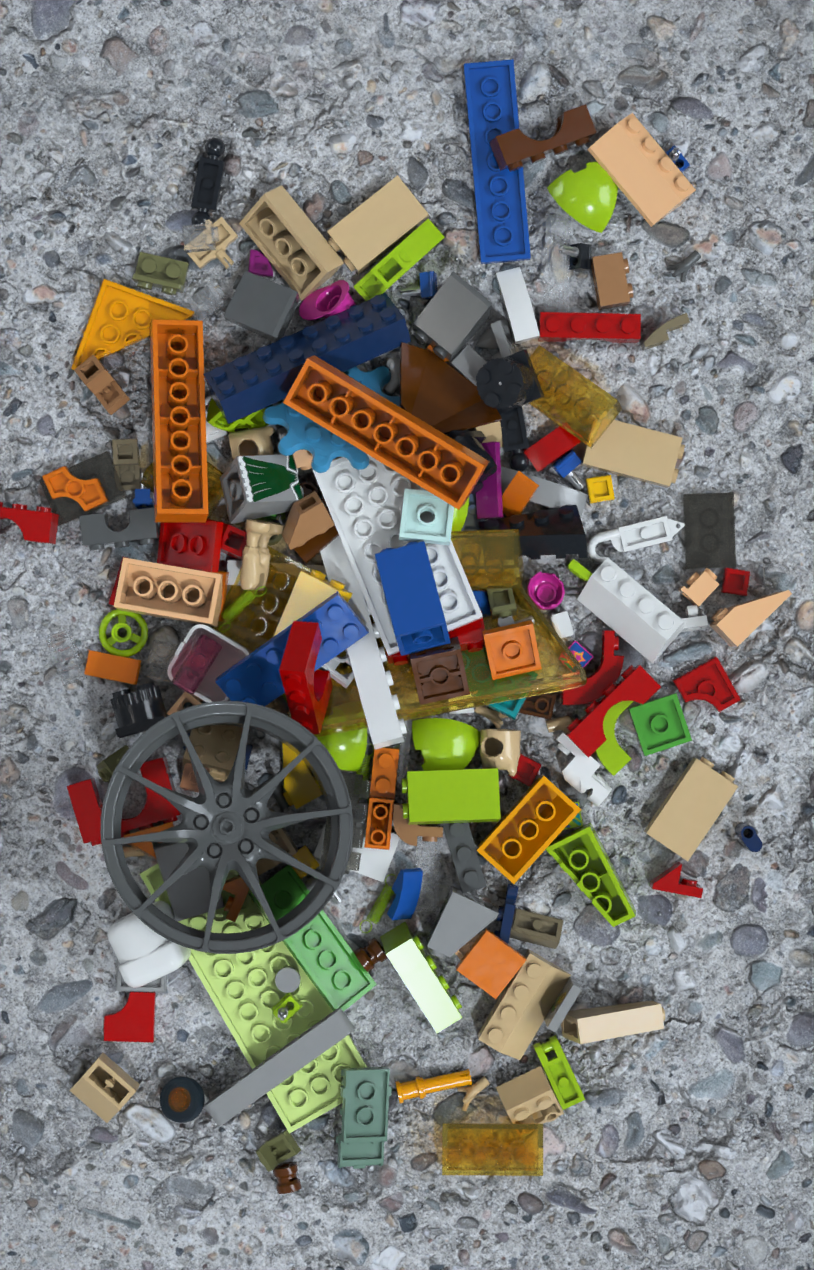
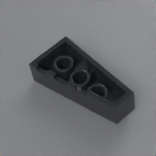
M565 505L560 508L538 510L532 513L516 514L510 517L478 522L485 561L517 560L519 556H527L532 560L541 559V555H556V559H566L567 555L578 554L579 558H588L586 535L577 505Z

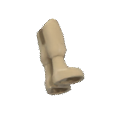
M246 519L245 530L247 538L246 545L242 551L240 585L243 590H256L266 585L271 558L267 548L268 543L273 535L282 534L285 525L270 521Z

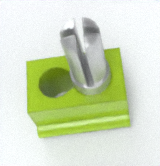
M287 993L271 1010L283 1024L303 1005L292 993ZM293 1002L294 1007L288 1008L286 1003Z

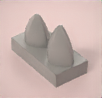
M499 320L490 324L491 327L480 336L476 343L478 347L484 349L499 348L500 351L492 359L505 358L518 352L507 321Z

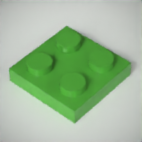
M677 693L628 708L644 756L692 741Z

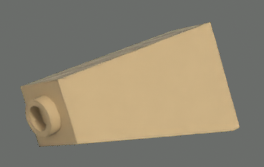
M654 1001L571 1010L561 1023L562 1036L576 1043L585 1044L664 1029L665 1011L660 1003Z

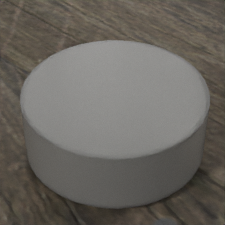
M283 967L276 974L275 984L280 991L291 993L299 987L301 977L295 968Z

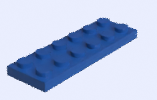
M338 591L297 620L319 623L322 641L314 671L369 633V629ZM292 624L215 679L216 684L231 701L253 703L265 707L285 693L279 668Z

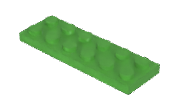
M288 864L260 885L275 920L280 919L293 910L310 892L292 866ZM252 892L248 895L267 919L259 901ZM323 910L309 924L282 941L333 1011L341 1008L344 1012L377 985Z

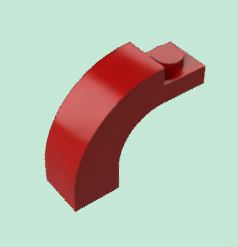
M602 630V658L598 669L592 675L578 680L562 679V705H581L597 700L604 695L603 691L613 682L616 683L622 671L624 656H614V651L619 649V636H614L615 631Z

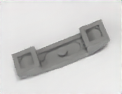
M501 467L502 494L518 471ZM523 473L539 485L529 502L551 509L560 508L565 505H577L581 518L588 494Z

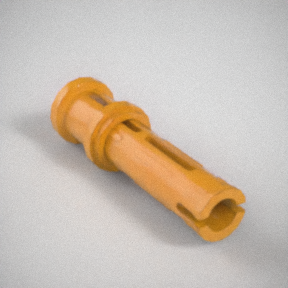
M469 1069L426 1079L417 1076L415 1080L402 1083L395 1081L399 1103L401 1104L407 1099L417 1097L424 1099L426 1094L472 1085Z

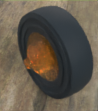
M176 1077L171 1079L161 1091L160 1106L162 1112L168 1119L174 1122H190L199 1116L204 1107V1091L201 1085L192 1078Z

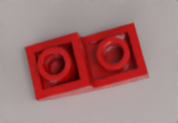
M567 421L533 444L524 453L537 472H540L582 441Z

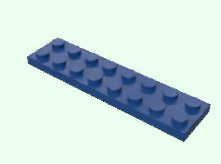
M514 60L466 63L463 67L481 264L530 260L523 167L511 172L508 168L500 171L490 146V142L496 136L519 128Z

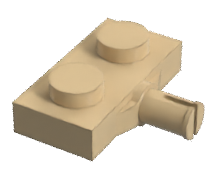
M220 217L187 245L184 251L200 270L210 261L217 258L228 269L230 268L229 264L232 266L234 261L225 251L238 238V235Z

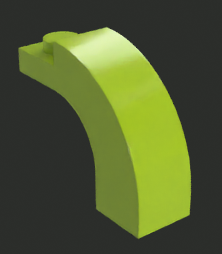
M622 701L613 705L606 713L603 721V730L607 740L595 751V754L600 763L613 776L632 759L617 743L614 730L615 723L620 714L634 701Z

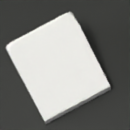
M567 611L550 615L549 618L555 639H562L573 635Z

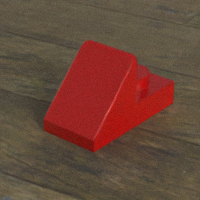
M680 862L675 863L652 879L649 884L655 890L702 898L703 888L697 885L698 881L683 878L682 882H679L682 863Z

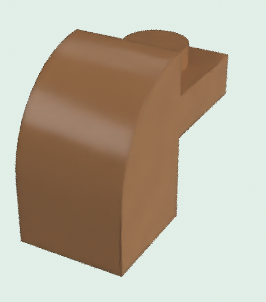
M94 354L74 370L110 415L130 400L122 387Z
M394 803L393 826L396 834L402 841L409 845L417 846L418 836H422V841L437 842V837L443 838V826L408 825L407 819H403L402 803Z

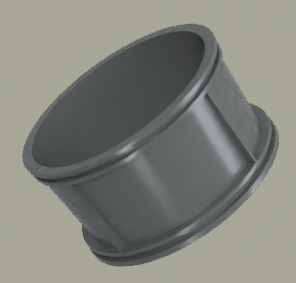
M217 701L191 706L165 717L146 730L130 746L121 758L109 781L103 800L100 834L102 851L111 880L129 909L145 925L167 940L186 948L215 954H237L263 949L287 939L309 924L323 910L337 890L347 868L353 840V814L348 789L340 769L324 745L309 730L285 714L268 707L239 701ZM211 725H236L243 727L235 763L224 782L215 781L204 768L186 731ZM249 728L274 737L298 755L284 769L253 790L245 788V759ZM179 734L189 753L198 785L199 795L196 798L161 787L137 775L143 763L155 750ZM303 760L320 786L327 810L297 814L270 811L267 802L274 790L288 773ZM132 781L139 782L167 799L182 814L181 823L161 832L121 838L122 811ZM327 816L329 818L328 851L321 873L295 859L269 838L271 831L308 819ZM137 842L186 843L189 847L188 852L167 880L147 898L131 875L122 844ZM261 858L284 862L318 879L300 904L278 920H275L259 884L256 862ZM198 867L208 869L211 894L205 931L194 929L175 921L152 904L156 898L181 876ZM230 870H236L259 901L270 924L240 933L211 932L216 906Z

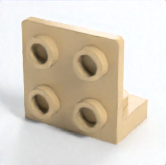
M211 725L192 729L189 739L202 765L210 769L209 774L215 781L224 782L227 779L236 759L243 730L242 727ZM187 749L183 756L182 772L186 763L192 764Z

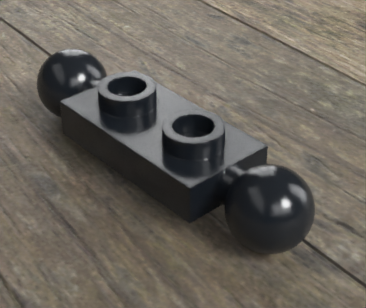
M211 138L206 142L205 150L209 156L208 158L200 157L191 203L192 208L199 209L192 217V225L198 231H205L211 226L212 221L208 211L217 212L225 169V161L218 160V157L222 156L225 151V145L219 138Z
M522 406L501 414L502 419L500 423L504 453L512 451L513 454L510 457L509 465L512 470L523 472L529 466V459L522 453V449L529 448L523 410Z

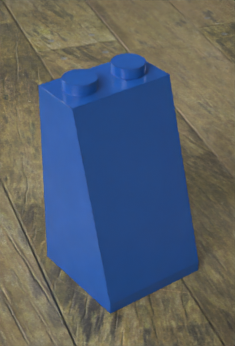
M414 541L407 543L403 547L395 549L386 548L380 553H376L375 558L401 656L450 644L448 629L425 542Z

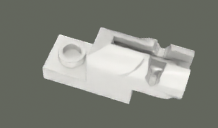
M561 731L555 738L559 742L556 747L567 756L570 752L573 754L561 769L564 780L581 794L590 789L587 799L597 807L609 795L612 788L607 785L599 773L595 774V771L601 765L591 756L588 758Z

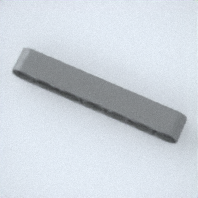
M341 1008L334 1010L211 1098L204 1105V1108L217 1126H221L349 1035L355 1029L354 1025Z

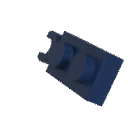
M508 884L504 906H499L497 921L501 922L499 931H494V934L507 944L509 943L519 888L518 885Z

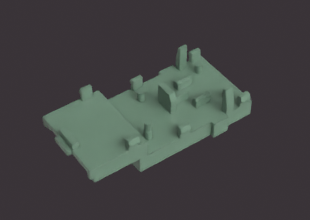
M388 1067L341 1069V1076H343L341 1077V1084L343 1086L340 1088V1096L343 1098L342 1108H340L342 1126L341 1133L336 1136V1143H338L337 1167L353 1166V1169H360L371 1165L382 1166L384 1163V1142L387 1141L389 1096H391L392 1087L389 1085L390 1069Z

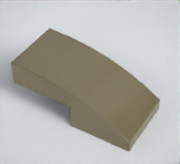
M687 313L669 320L656 329L642 344V350L644 351L667 343L669 341L667 332L685 327L690 323Z
M138 439L112 440L116 491H135V489H140L141 468Z

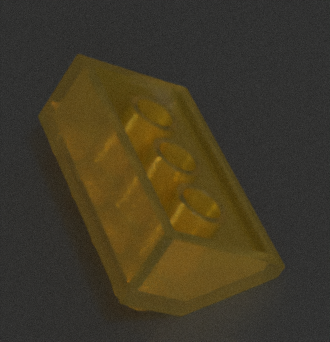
M539 345L530 356V360L544 397L528 404L592 449L622 410L619 401Z
M519 529L451 531V541L471 589L522 587L524 566Z
M442 1123V1175L543 1176V1124Z

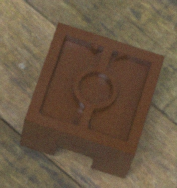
M458 637L450 638V644L409 654L420 705L470 695Z

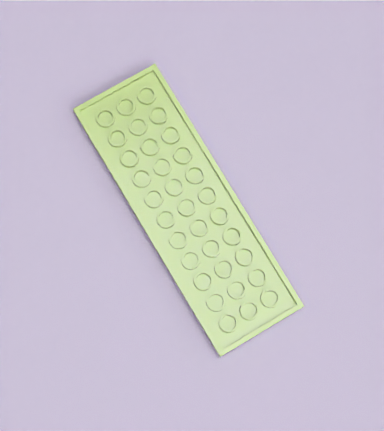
M158 863L140 873L151 895L164 883ZM230 870L226 880L239 876L238 872ZM250 889L236 922L226 919L228 912L224 911L225 907L215 910L211 929L212 933H240L269 924L248 895L251 893ZM165 890L155 899V902L164 901L171 907L167 891ZM225 890L221 892L224 905H226L229 896L233 898L235 896ZM208 912L178 922L188 927L205 931ZM282 941L263 949L237 954H215L191 949L190 963L252 1069L333 1012ZM293 967L299 972L301 980L299 987L291 993L303 1006L286 1023L282 1024L272 1013L271 1008L287 993L277 988L275 977L281 968ZM287 1002L286 1006L288 1008L294 1007V1003ZM347 1035L266 1094L290 1134L342 1103L343 1098L340 1096V1088L343 1086L341 1084V1077H343L341 1076V1069L365 1068L367 1065L351 1037Z

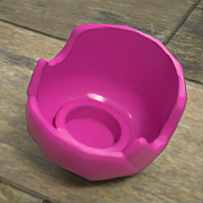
M541 571L530 578L526 589L527 597L531 604L541 610L555 609L563 601L565 594L563 582L554 573H542Z

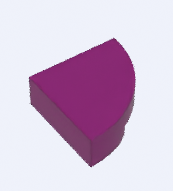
M251 249L248 272L260 277L273 278V269L269 260L259 251Z

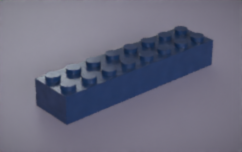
M383 293L361 304L354 305L341 313L329 316L312 326H307L292 335L285 336L272 344L260 347L252 353L238 357L223 366L216 367L203 375L214 402L227 423L230 424L285 399L305 361L311 356L315 355L341 372H345L400 347L401 342L409 343L411 339L405 317L388 295Z

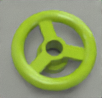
M115 609L102 619L99 626V639L104 649L110 654L130 657L140 652L145 646L148 639V626L140 614ZM118 616L119 623L113 626L112 636L107 639V626L113 618ZM126 616H130L138 622L141 636L132 633L131 627L127 624ZM121 628H125L127 631L125 637L119 635ZM128 640L137 643L128 650H119L112 646L116 642L124 643Z

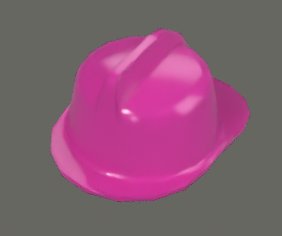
M338 280L331 285L312 292L301 303L299 308L300 316L304 320H314L320 317L328 318L356 305L348 292V282Z

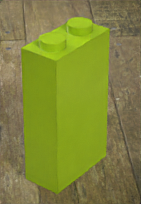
M498 768L407 771L406 778H401L402 793H406L407 803L402 804L403 819H407L408 825L498 822L501 819Z

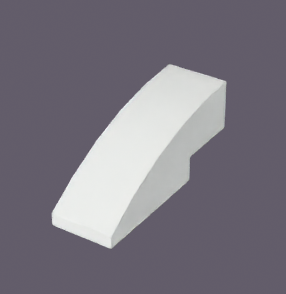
M520 267L496 273L514 344L538 339L540 334Z

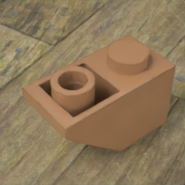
M316 491L292 505L282 532V537L290 550L304 545L311 538L325 533L335 525Z

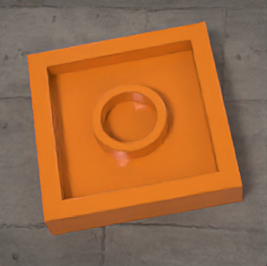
M532 620L482 631L492 680L542 669Z
M486 928L455 968L459 973L497 999L525 963L526 957Z

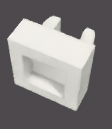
M697 605L686 607V618H682L685 622V627L680 633L706 629L708 626L707 615L698 616Z

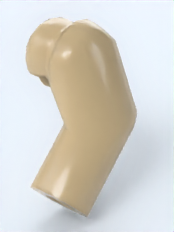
M563 716L546 721L548 732L562 730L567 733L569 732L567 726L574 719L569 716Z

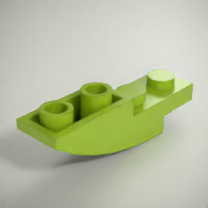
M428 218L353 287L365 301L370 300L376 295L383 294L441 242L445 236Z

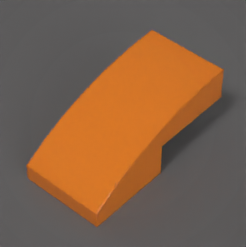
M520 471L516 473L502 495L503 514L507 517L516 514L521 515L539 487L538 484Z
M89 650L84 674L137 685L142 660Z

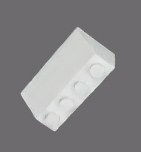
M608 557L591 575L577 598L581 604L652 664L685 627V622Z

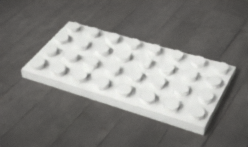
M368 455L370 460L368 467L362 470L353 468L347 458L341 457L333 460L329 470L326 472L318 473L314 470L313 472L388 656L400 651L375 554L380 553L386 548L395 549L413 542L399 540L404 490L425 491V489ZM428 511L420 515V519L426 523L432 522L435 518ZM450 540V546L425 543L448 632L483 618L452 541Z

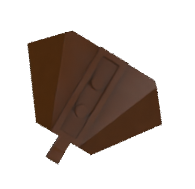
M401 342L400 406L402 409L445 435L449 434L451 430H466L501 421L502 418L497 408L486 405L481 396L478 395L477 386L431 351Z

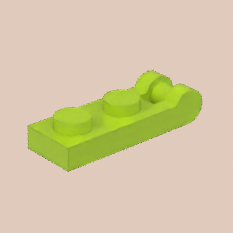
M554 1035L549 1038V1041L543 1044L539 1042L533 1046L557 1099L564 1110L584 1101L585 1097L557 1036ZM555 1050L557 1056L547 1059L545 1053Z

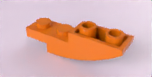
M383 747L374 749L365 848L389 850L399 748Z

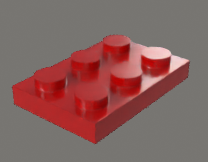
M207 520L206 523L161 522L157 563L218 573L223 522Z

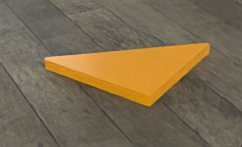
M103 279L71 369L75 370L93 354L98 360H101L150 337L152 320H186L193 317L195 312Z

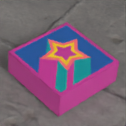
M574 640L558 659L578 675L594 656Z

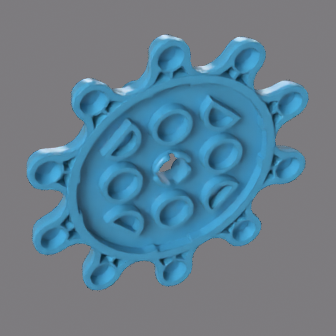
M356 366L343 372L401 407L400 396H387L382 391L383 387L391 380V373L388 368L380 366L373 371L363 372ZM283 402L276 406H270L264 411L263 420L269 425H282L287 429L286 436L278 443V451L282 455L289 456L298 450H308L313 456L311 467L318 473H324L329 470L332 460L337 457L347 458L353 468L358 470L368 467L370 460L365 452Z

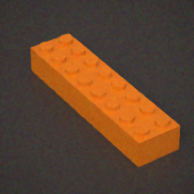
M152 320L150 352L155 522L206 523L209 510L205 381L203 375V321Z
M315 355L307 358L283 401L287 406L458 510L465 504L490 462Z

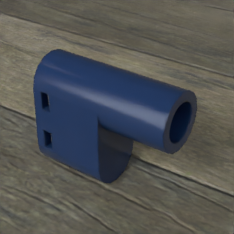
M746 823L736 825L735 833L745 847L752 852L760 851L763 845L755 829ZM748 829L750 832L744 836V830Z

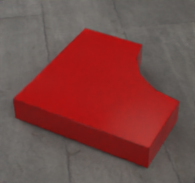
M717 656L672 680L684 702L704 700L712 704L718 712L741 700Z
M130 992L128 1002L124 1008L116 1013L106 1014L104 1016V1041L153 1043L155 1039L156 992Z

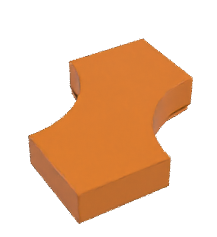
M67 466L60 467L42 476L52 499L60 497L74 499L86 512L109 502L99 478L81 480L72 475Z

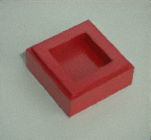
M724 568L721 593L747 596L750 571Z
M520 754L517 773L514 777H510L531 787L541 764Z

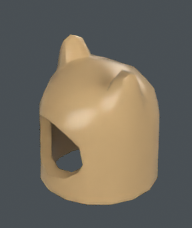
M266 426L229 433L233 460L236 456L274 455L270 437L275 432L274 427Z
M481 729L480 757L482 769L498 768L499 771L506 770L510 776L514 777L517 773L520 758L521 730Z

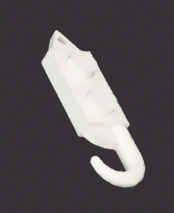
M664 516L600 532L593 535L589 540L587 546L588 553L593 560L604 562L607 557H600L595 551L598 543L611 540L613 547L617 551L627 552L672 541V537L685 524Z

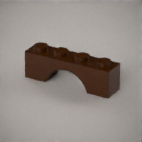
M585 104L563 112L556 119V130L553 137L548 140H533L524 135L518 128L496 136L490 142V146L500 171L508 168L511 172L523 167V163L529 160L533 164L544 160L546 154L552 152L554 156L568 151V146L576 144L577 148L591 142L590 138L597 132Z

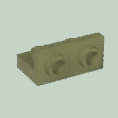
M140 252L136 272L133 274L132 280L137 283L139 288L152 290V287L162 289V293L176 296V292H184L190 264Z

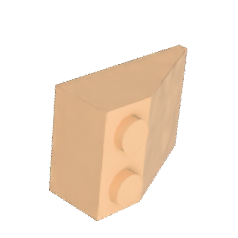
M789 590L779 591L728 608H720L711 617L713 622L709 626L730 647H738L792 593Z

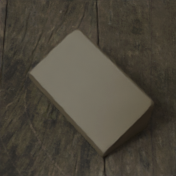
M515 908L510 938L556 949L560 942L564 920Z

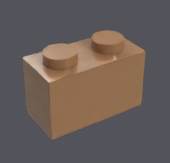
M622 252L592 257L591 269L598 310L627 306L630 303V298H633L632 284L627 283L626 274L629 273L627 258L623 259Z

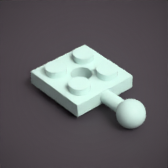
M405 489L399 540L424 541L425 543L450 546L454 507L427 490ZM428 511L435 518L432 522L426 523L420 519V515Z

